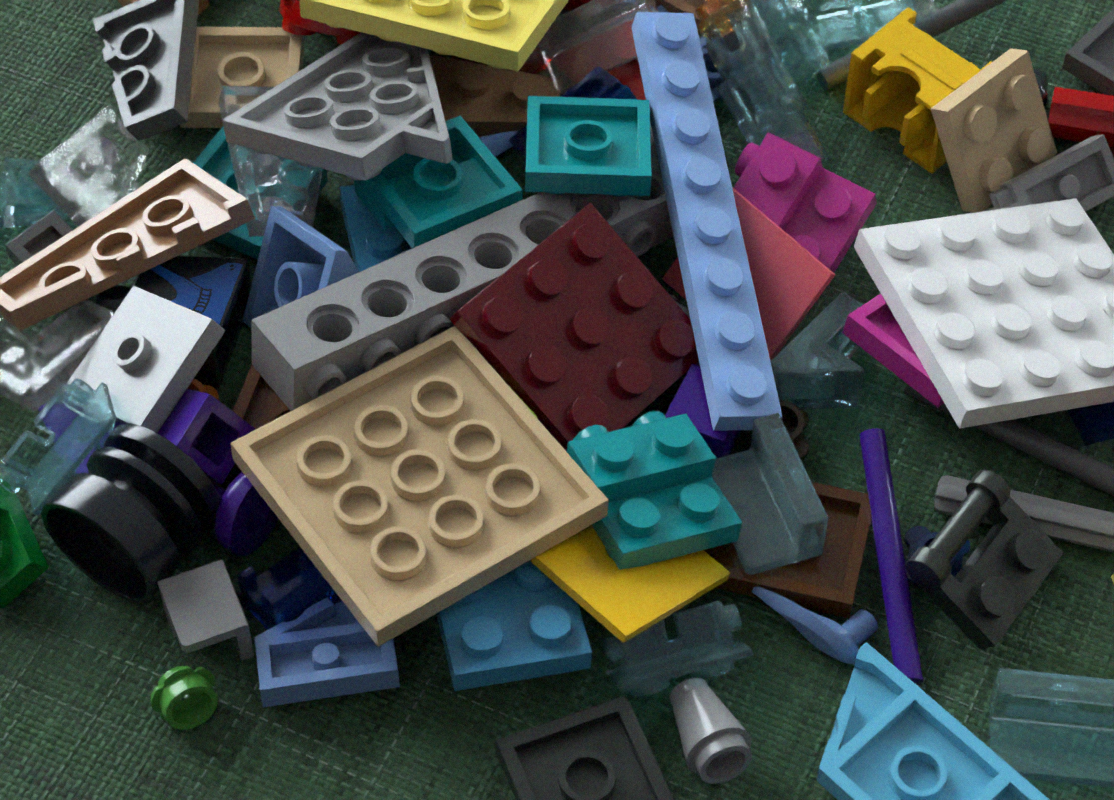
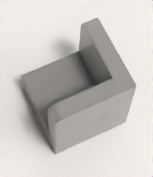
M223 560L158 581L166 618L174 638H178L184 652H193L233 638L241 661L254 656L249 626Z

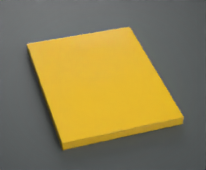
M592 525L540 555L535 556L530 561L623 643L724 583L731 574L704 550L645 566L619 570Z

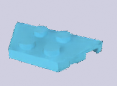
M866 642L859 648L854 669L846 692L843 695L816 780L837 800H1050Z

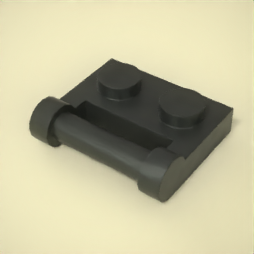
M986 469L979 470L966 486L967 497L930 545L918 548L906 563V570L910 577L980 650L997 645L1063 555L1058 546L1010 497L1011 490L1007 482L1000 475ZM986 516L994 526L954 578L951 574L950 562Z

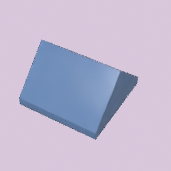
M271 206L243 322L252 328V319L354 275L359 271L348 252L283 207Z

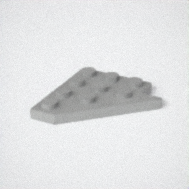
M362 32L222 120L226 141L229 143L254 149L259 154H272L294 160L306 167H319L344 174L352 180L366 181L379 175L384 167L405 153L445 164L453 160L450 138L428 50L398 41H386L378 36Z

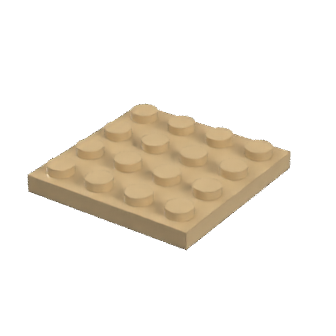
M455 326L230 443L234 462L378 647L608 516L609 500Z

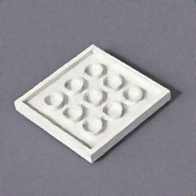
M1076 198L859 229L854 248L959 429L1114 402V254Z

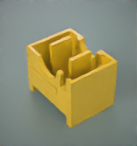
M907 7L851 53L843 113L870 132L881 127L894 128L900 131L899 143L905 146L903 154L933 174L947 160L931 108L987 67L992 61L982 69L977 68L973 63L968 62L933 39L926 32L915 27L917 12Z

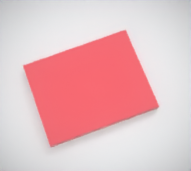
M732 187L770 359L774 360L836 274ZM677 257L662 279L686 300Z

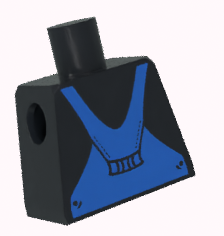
M176 256L139 274L135 284L136 287L207 316L225 330L194 377L203 385H210L219 390L244 325L243 318L251 289L248 260ZM118 284L99 293L96 301L97 317L110 320L132 287Z

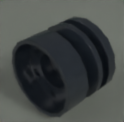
M129 423L116 427L107 437L104 446L97 448L90 455L86 464L88 473L73 474L45 503L41 511V517L45 529L57 547L78 569L114 595L134 603L148 602L159 590L158 581L169 578L176 571L180 564L178 553L193 552L204 537L203 534L209 533L214 528L216 512L221 502V497L209 477L193 459L175 444L148 428Z

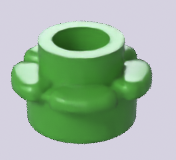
M189 666L174 667L163 674L157 687L153 689L150 698L151 707L155 712H160V717L175 729L186 730L195 728L207 721L217 708L218 697L212 688L216 682L211 671L204 667H197L195 670Z

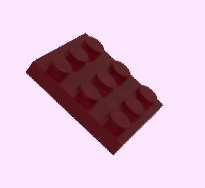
M591 202L457 310L449 319L507 385L535 413L537 419L565 451H567L568 441H572L580 431L589 426L602 425L608 432L622 429L684 375L692 364H696L699 361L691 319Z

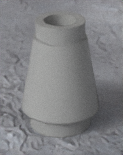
M691 678L678 684L671 691L669 700L673 706V713L688 769L695 774H699L703 781L712 784L726 782L735 778L751 762L752 754L749 749L751 745L750 734L727 709L713 690L709 688L704 679Z

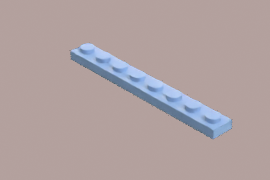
M636 12L631 28L646 100H649L650 122L713 431L775 430L782 418V411L694 13Z

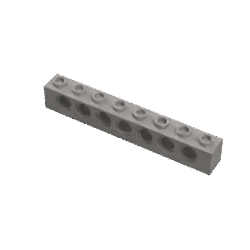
M655 142L651 143L652 178L650 196L627 195L615 197L607 194L578 193L555 195L539 192L252 319L253 367L292 411L453 327L454 324L449 319L457 310L590 202L637 257L644 254L651 247L673 238Z

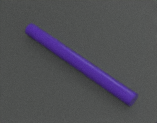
M868 429L861 432L859 438L893 665L912 682L919 685L923 682L886 434L883 429Z

